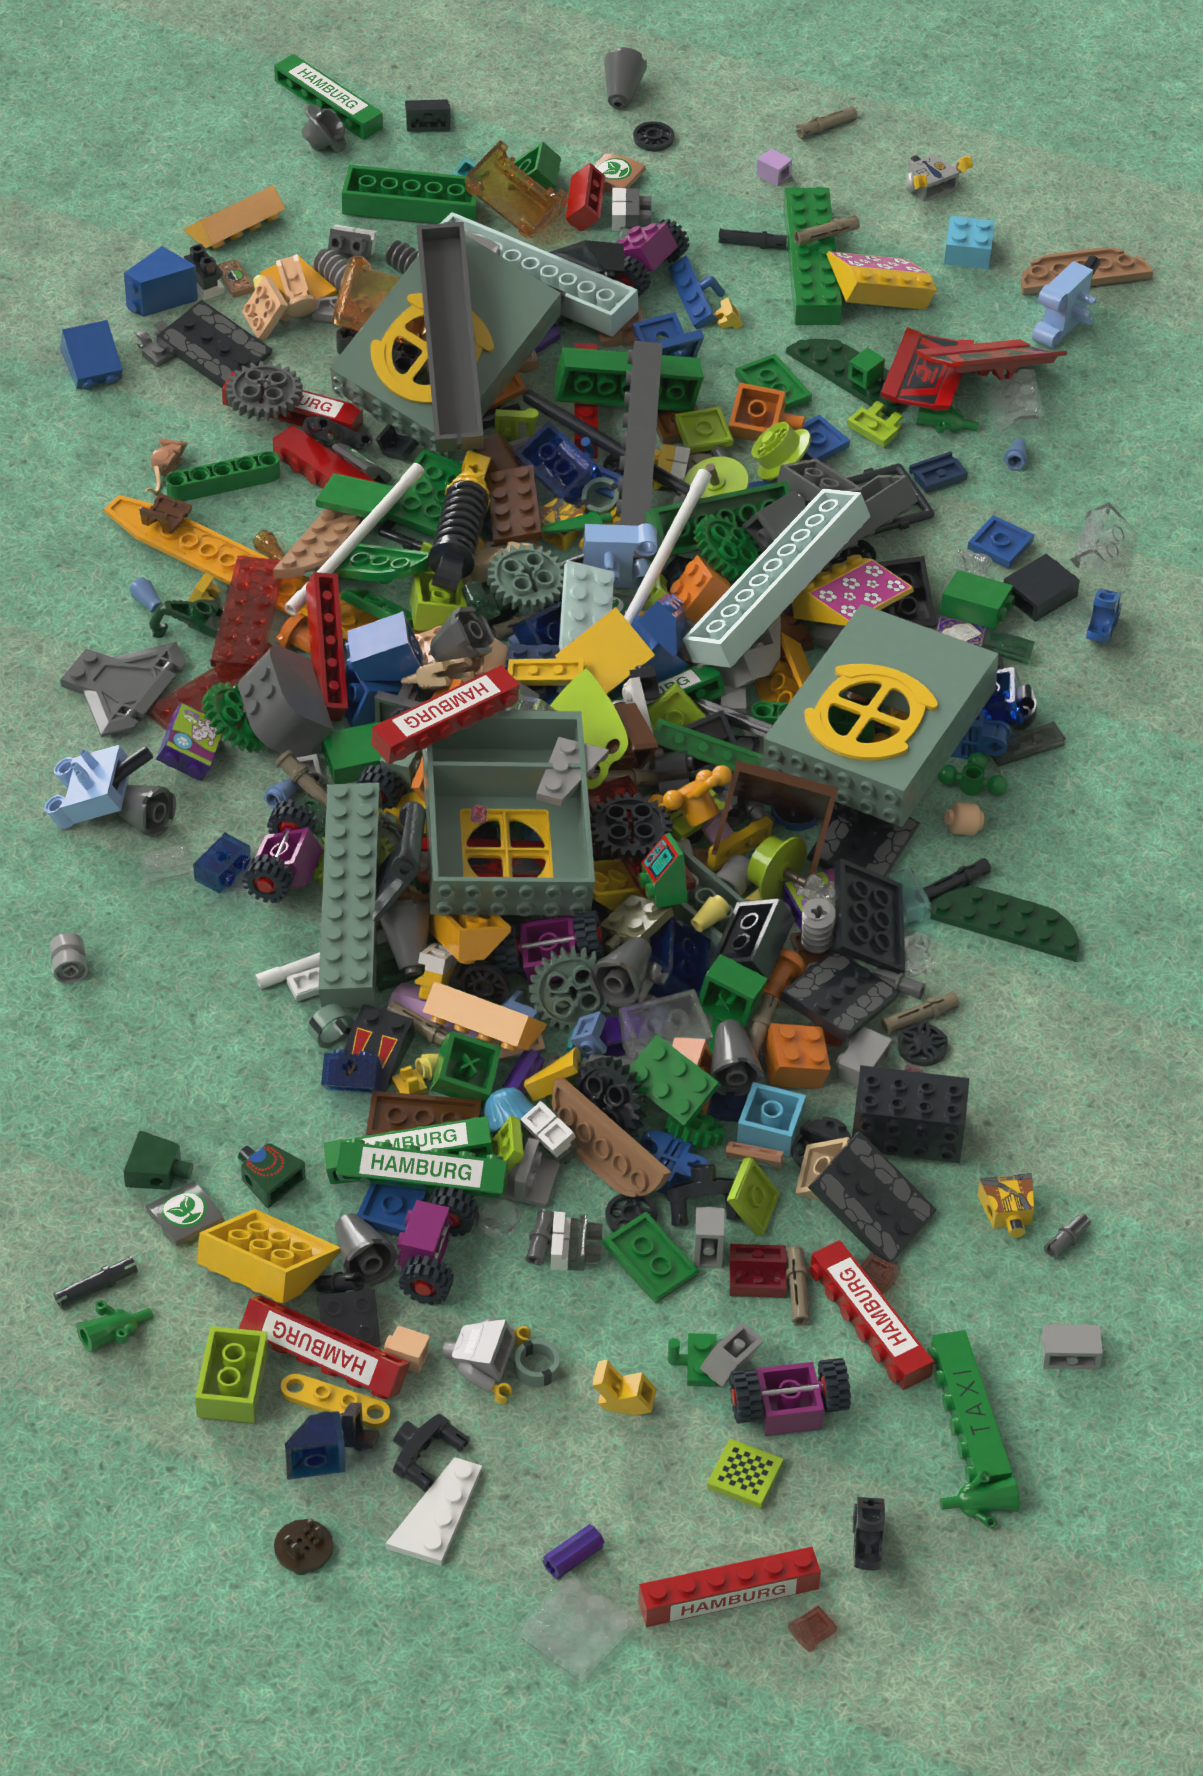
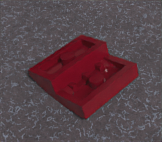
M730 1244V1296L786 1298V1245Z

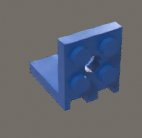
M676 312L639 321L632 325L637 341L662 343V355L696 358L704 339L701 329L684 333ZM664 336L666 339L657 341L656 337Z

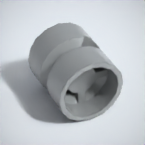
M733 855L727 860L716 876L742 897L745 890L752 885L747 877L750 860L742 855Z
M63 933L53 938L50 942L53 973L56 980L62 983L83 980L88 974V967L82 937L74 933Z

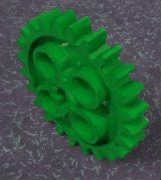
M713 514L706 515L695 526L696 529L693 533L696 535L694 540L698 542L696 548L703 551L700 555L707 557L706 563L713 564L714 571L720 570L722 577L728 575L731 582L734 579L737 581L761 556L759 555L761 549L755 547L757 542L750 540L751 534H745L743 532L744 527L738 528L736 521L734 520L731 523L727 516L723 519L720 514L716 517Z
M219 682L218 685L214 684L205 693L204 699L201 701L204 705L201 710L206 712L204 718L211 720L209 727H215L217 729L215 731L216 735L222 734L224 742L227 740L231 741V746L238 745L240 751H243L245 748L249 753L265 751L267 746L257 738L250 726L238 684H235L234 687L229 682L225 685L222 682Z

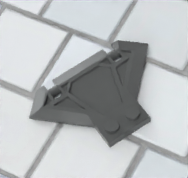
M177 641L115 657L85 649L60 679L61 687L85 695L100 736L104 737L135 729L139 722L134 718L136 716L144 717L176 678V674L172 671L182 670L186 663Z

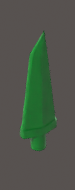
M596 511L589 512L588 514L541 526L542 533L550 534L585 530V524L604 525L605 523H611L612 515L611 513L599 515Z

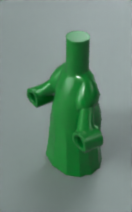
M952 402L950 409L939 410L938 412L933 411V409L920 407L916 424L932 426L936 428L937 433H943L945 430L956 432L962 428L977 431L979 422L965 419L962 412L958 408L956 409L954 402Z
M99 1300L96 1302L95 1311L98 1315L103 1316L107 1314L108 1316L78 1322L76 1328L82 1345L88 1352H92L96 1348L115 1340L120 1344H125L128 1340V1335L136 1332L138 1324L153 1319V1313L150 1308L131 1314L122 1309L115 1310L106 1301Z
M980 1470L977 1477L970 1484H965L959 1490L957 1496L940 1498L941 1510L959 1508L965 1515L972 1518L976 1517L986 1527L994 1528L996 1526L995 1517L986 1516L983 1512H1018L1020 1501L1016 1479L1012 1476L1002 1481L979 1486L982 1482L990 1481V1472Z

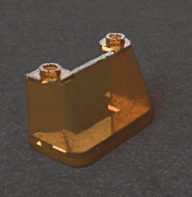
M499 140L466 175L465 188L471 195H476L517 228L523 237L533 238L561 215L566 207L569 195L562 189L557 193H553L554 189L551 187L548 190L544 189L514 165L515 158L512 156L509 159L506 154L508 146Z
M352 256L346 265L332 321L337 325L359 331L401 277L370 269V263L366 261L365 257ZM424 316L413 320L405 327L406 330L422 340L426 337ZM398 337L395 340L397 342L413 345L401 337Z

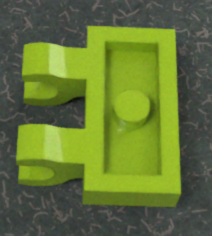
M876 401L868 410L861 407L848 418L847 427L884 448L898 436V430L903 427V424L899 423L903 419V415L894 412L886 421L883 420L882 417L885 414L881 410L885 408V405Z

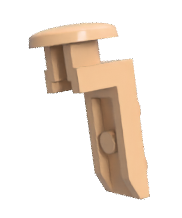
M298 255L276 261L288 300V307L285 310L286 314L290 317L298 318L314 312L318 307V300L309 293Z

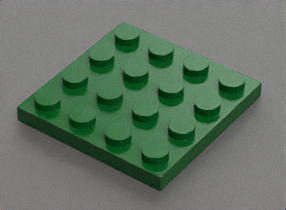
M423 449L413 464H420L424 468L425 473L396 502L386 519L435 537L445 500L446 487L462 473V463ZM490 506L487 508L483 523L490 515Z

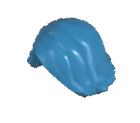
M514 1087L503 1088L492 1093L487 1099L484 1115L485 1117L488 1116L492 1137L497 1134L510 1115L520 1119L521 1126H524L521 1118L536 1106L531 1104L520 1090Z

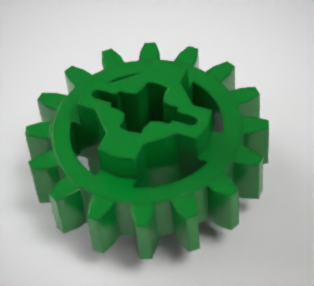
M701 1112L696 1115L687 1128L670 1114L665 1128H668V1133H673L675 1138H682L685 1143L692 1142L695 1148H703V1146L708 1148V1145L714 1148L717 1145L721 1146L726 1132L723 1124H718L714 1117Z

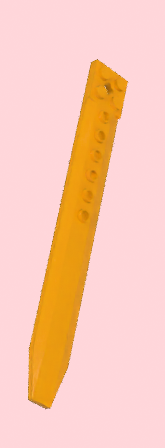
M118 495L104 508V513L135 539L203 573L207 572L214 578L288 615L290 614L285 610V604L310 579L305 575L293 578H275L273 569L278 562L188 518H184V522L172 534L165 533L159 521L146 526L142 524L139 508L145 507L150 509L151 505H154L152 503ZM340 599L343 642H348L347 631L381 620ZM307 603L295 616L302 613L308 617ZM413 629V631H414L415 634L421 633V632H419V631Z

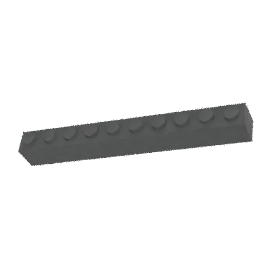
M634 341L633 350L628 349L627 364H632L631 371L626 373V385H630V392H625L624 406H629L628 413L623 414L622 427L627 428V435L622 434L621 449H625V456H620L619 470H624L623 478L619 477L618 492H622V499H617L616 513L621 514L620 521H615V525L639 526L646 524L644 513L651 510L662 343ZM634 551L633 562L641 558L647 559V556H641Z

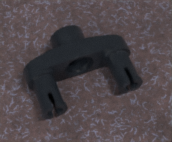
M324 416L308 417L303 422L304 432L326 447L340 443L348 445L356 451H361L364 447H369L373 441L369 433H358L343 425L332 422ZM329 430L333 432V440L328 437Z
M715 1164L693 1165L690 1167L691 1180L666 1188L667 1201H670L672 1226H680V1222L682 1225L689 1224L686 1202L689 1197L716 1194L725 1195L726 1219L733 1220L735 1216L737 1219H741L736 1211L734 1214L733 1207L727 1201L735 1179L716 1177Z
M442 1414L435 1415L420 1428L410 1421H406L399 1428L393 1439V1442L402 1448L393 1467V1473L402 1479H408L424 1492L432 1486L436 1476L416 1464V1461L421 1456L419 1453L422 1450H427L435 1439L443 1440L460 1453L463 1450V1446L466 1447L471 1437L451 1425V1421Z

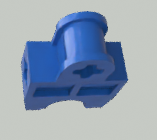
M1102 588L1097 591L1086 639L1106 644L1111 641L1113 629L1117 626L1121 613L1122 603H1120L1122 593Z
M982 710L950 757L968 760L969 756L974 752L1001 756L1007 751L1006 739L1010 736L1011 729L1003 721L985 720V711ZM999 727L998 734H995L996 728ZM995 742H997L996 750H994ZM969 746H971L970 755H968Z
M649 1130L643 1134L640 1140L643 1148L655 1154L653 1156L671 1171L667 1182L657 1191L666 1195V1188L671 1185L691 1180V1166L698 1165L699 1163L709 1164L704 1157L693 1154L692 1142L685 1143L682 1138H675L673 1134Z

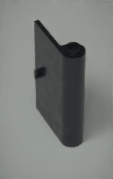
M407 802L401 807L399 821L404 827L403 838L380 866L373 921L376 923L418 874L426 818L425 808L418 802Z

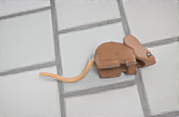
M159 439V444L162 447L156 449L151 455V465L155 471L157 486L155 490L147 488L146 492L150 491L153 495L159 492L161 488L160 475L167 476L177 469L176 464H180L183 461L180 457L187 447L188 443L186 441Z

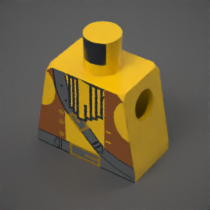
M556 498L539 508L541 526L584 515L586 506L581 500H575L570 504L561 498ZM583 530L550 534L542 533V539L565 552Z
M1032 1174L980 1178L977 1194L994 1229L1007 1227L1009 1236L1012 1238L1023 1236L1025 1234L1024 1225L1032 1224L1034 1213Z

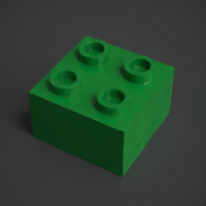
M720 954L705 975L696 1009L721 1022L730 1019L738 1021L746 1029L752 1017L758 1011L767 978Z
M450 1031L441 1043L430 1090L453 1098L481 1100L482 1106L491 1095L502 1047Z

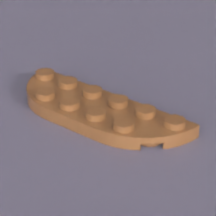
M1102 247L1054 253L1035 259L1031 262V266L1024 270L1021 279L1022 295L1040 293L1046 284L1051 283L1073 261L1084 265L1088 257L1093 255L1101 260V264L1094 273L1090 286L1150 279L1153 277V269L1138 255L1134 258L1129 254H1124L1125 250Z
M324 509L273 569L274 577L293 578L304 576V573L311 572L316 567L319 570L362 523V518Z
M564 1077L555 1079L552 1094L553 1111H557L558 1118L576 1136L570 1142L571 1146L568 1148L608 1185L623 1195L630 1197L644 1196L662 1188L669 1179L671 1171Z

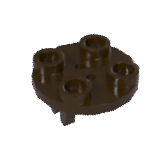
M312 1518L310 1520L292 1521L284 1525L276 1535L274 1540L275 1557L289 1571H293L297 1575H305L308 1572L322 1568L330 1560L333 1554L332 1536L325 1526L314 1521Z

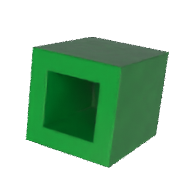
M866 348L849 361L848 379L867 389L884 376L885 358Z

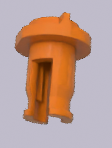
M300 613L297 616L288 618L280 634L275 639L280 643L281 647L290 650L294 646L311 654L309 626H307L308 617Z
M788 948L782 949L770 979L766 982L763 994L772 995V1000L774 997L779 999L782 991L793 980H797L807 971V967L798 953Z

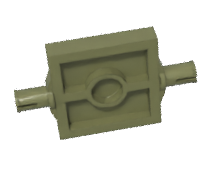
M632 894L601 923L602 933L611 937L604 943V949L611 953L619 944L625 943L633 937H640L647 941L674 915L671 906L656 908L651 899L648 900Z

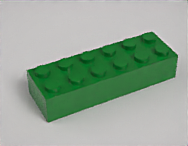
M349 165L342 189V214L440 224L453 212L476 222L481 203L480 177Z
M562 347L553 380L556 402L629 407L624 406L625 392H630V385H626V373L631 371L632 364H627L628 352ZM662 355L658 399L659 410L694 411L704 378L700 358Z
M788 480L700 498L669 557L702 551L696 548L698 542L694 540L696 535L693 531L696 529L695 526L706 515L713 514L716 517L720 514L723 519L727 516L731 523L735 520L737 527L740 528L758 511L790 493ZM683 502L653 508L644 513L646 523L655 526L657 530V552Z

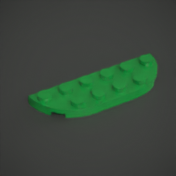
M359 543L332 574H338V577L343 579L379 581L381 584H388L393 580L426 572L429 567V552Z

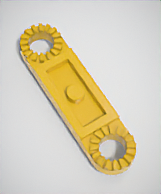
M290 1374L281 1382L283 1398L303 1407L339 1418L350 1402L361 1403L363 1426L379 1429L387 1425L390 1420V1408L382 1400L301 1374ZM294 1383L303 1386V1389L298 1393H292L287 1388ZM376 1409L384 1414L378 1419L368 1416L370 1411Z

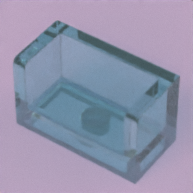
M908 868L889 873L887 878L903 884L904 930L928 925L931 903L913 869Z

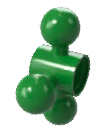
M974 752L969 756L967 764L962 769V773L957 772L956 768L952 765H944L937 775L939 781L945 785L953 784L955 781L961 782V791L970 796L980 794L983 787H987L993 795H1002L1008 787L1007 781L1003 776L994 775L990 779L984 778L988 760L981 752Z

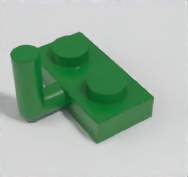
M688 1333V1354H679L680 1341L678 1339L672 1338L669 1340L668 1363L671 1365L687 1366V1386L716 1387V1382L710 1379L700 1367L717 1345V1334Z

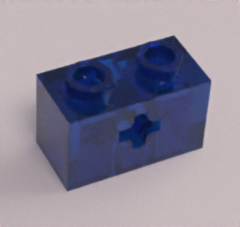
M225 832L193 864L194 880L220 894L225 887H230L234 883L236 876L241 871H246L251 861L250 845Z
M333 1049V1053H324L321 1085L326 1090L368 1093L380 1091L383 1061L372 1051H359V1055L349 1054L348 1050ZM354 1065L358 1070L352 1071V1075H350L347 1070H352Z

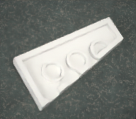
M454 1457L385 1543L386 1549L442 1566L482 1472V1465Z

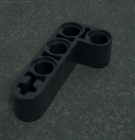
M342 327L337 330L336 347L339 355H341L360 329ZM397 338L392 348V361L395 369L400 374H406L422 354V350L407 340Z

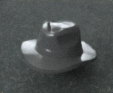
M315 104L309 105L305 109V115L309 118V121L302 129L303 138L316 151H322L332 146L334 151L342 152L346 148V140L344 138L345 127L341 119L331 109H322Z

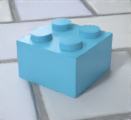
M950 216L944 264L989 269L995 221Z
M753 1082L738 1122L737 1143L784 1151V1156L790 1157L795 1138L804 1117L806 1095Z

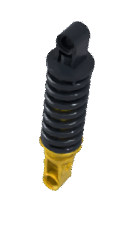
M467 450L461 468L462 473L446 487L445 500L433 546L428 555V564L435 573L431 584L433 586L455 593L460 580L469 576L474 569L475 555L483 521L490 503V492L484 478L491 457Z

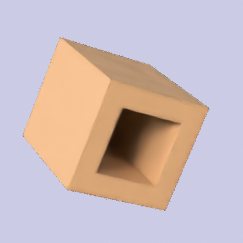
M397 1326L393 1336L389 1335L387 1337L384 1351L410 1362L408 1370L420 1373L430 1352V1336Z

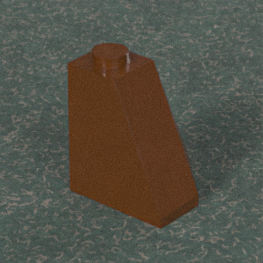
M617 702L613 705L626 730L628 748L618 761L611 764L608 770L643 769L658 749V743L636 703L626 704L625 702ZM613 739L607 744L606 749L609 750V754L618 751L620 747L619 740ZM597 765L595 770H600V767Z

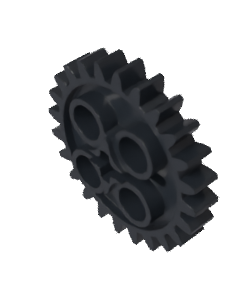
M626 792L625 798H621L618 794H615V800L606 797L605 804L598 802L597 809H592V815L590 816L592 843H595L594 849H602V856L610 853L612 861L617 856L621 857V863H624L626 858H630L632 864H635L636 858H640L643 861L665 834L670 833L672 835L673 821H670L671 814L666 813L665 806L658 807V800L649 802L648 795L644 799H640L639 793H636L634 798H632ZM627 812L631 813L633 844L629 842Z
M601 1057L586 1062L585 1067L579 1068L581 1074L574 1076L578 1084L573 1086L631 1137L637 1136V1129L644 1127L639 1119L647 1118L642 1108L648 1106L647 1103L642 1102V1097H645L647 1093L640 1092L639 1090L643 1082L635 1081L638 1073H629L630 1065L622 1066V1059L614 1060L613 1057Z

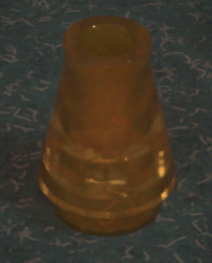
M263 530L254 537V548L262 555L278 563L286 555L272 532Z

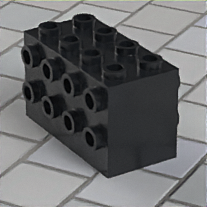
M860 1065L852 1136L860 1131L882 1154L960 1163L970 1078Z

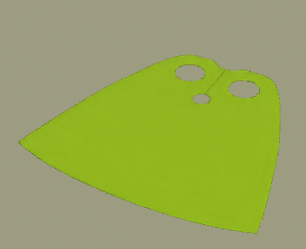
M586 668L563 689L546 711L582 712L585 744L606 749L607 744L611 740H619L620 747L618 751L613 754L608 753L606 760L598 764L601 770L599 776L594 780H590L587 777L588 789L598 787L607 777L611 764L618 761L628 748V737L610 698Z

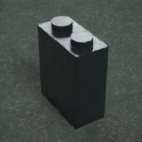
M1046 553L1004 578L1003 583L1013 585L1014 605L1036 622L1078 596L1080 580Z

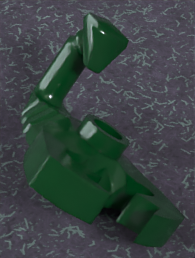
M207 599L194 602L183 600L165 601L157 607L149 622L153 637L156 638L164 637L168 629V624H160L164 615L172 616L187 624L191 629L218 640L223 639L229 627V623L223 626L220 621L217 626L212 624L215 616L224 618L226 612L216 600Z

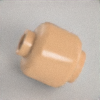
M955 802L950 810H946L944 822L954 835L974 836L983 828L984 813L974 803Z

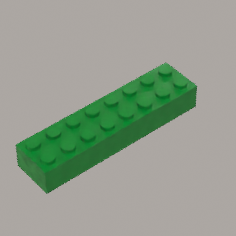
M822 187L785 188L783 209L795 325H840L842 312L841 291L826 255L828 251L836 252L835 236L812 241L800 246L796 245L793 237L795 231L831 222L833 217L829 188Z

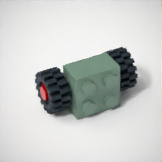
M406 709L398 710L394 716L406 711ZM418 750L408 755L405 759L388 764L382 757L380 760L381 766L377 765L375 768L374 765H370L369 768L366 767L357 783H379L382 810L384 811L386 808L392 809V807L396 808L403 795L414 792L411 786L421 763L422 750Z

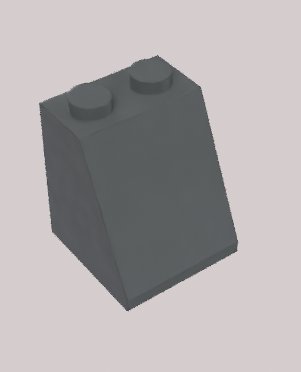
M793 490L758 511L742 525L745 531L751 534V540L757 542L755 546L761 549V554L806 508V502L801 495Z

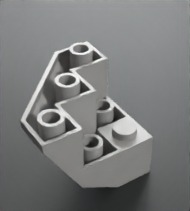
M781 616L774 620L766 631L751 645V648L731 668L714 666L720 672L724 686L738 688L770 675L780 658ZM686 647L681 650L682 655L694 666L701 664L692 661Z

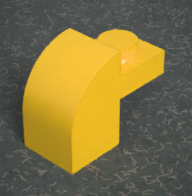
M608 1360L598 1362L592 1386L600 1393L598 1404L607 1411L634 1416L652 1412L657 1388L642 1372L622 1376Z

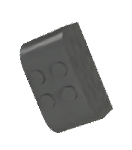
M272 646L239 680L238 688L250 726L257 738L270 749L281 754L291 749L296 758L308 756L334 730L309 658L281 646Z

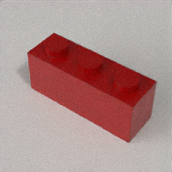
M591 163L573 174L570 181L566 220L579 231H584L601 217L605 175Z

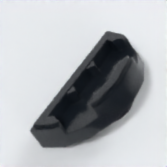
M826 1116L819 1120L806 1121L800 1127L799 1134L819 1142L846 1137L852 1138L844 1123Z

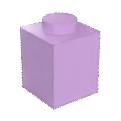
M770 149L757 160V176L779 186L791 176L792 159Z

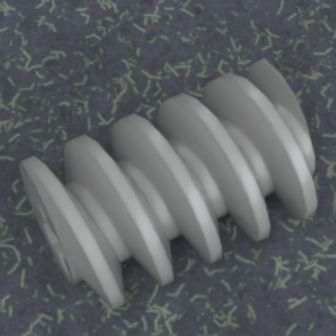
M322 249L313 260V268L336 287L337 290L343 293L351 291L360 282V270L356 269L342 255H339L336 250Z
M815 898L805 903L802 909L801 944L808 952L820 954L828 951L834 943L835 908L828 900Z

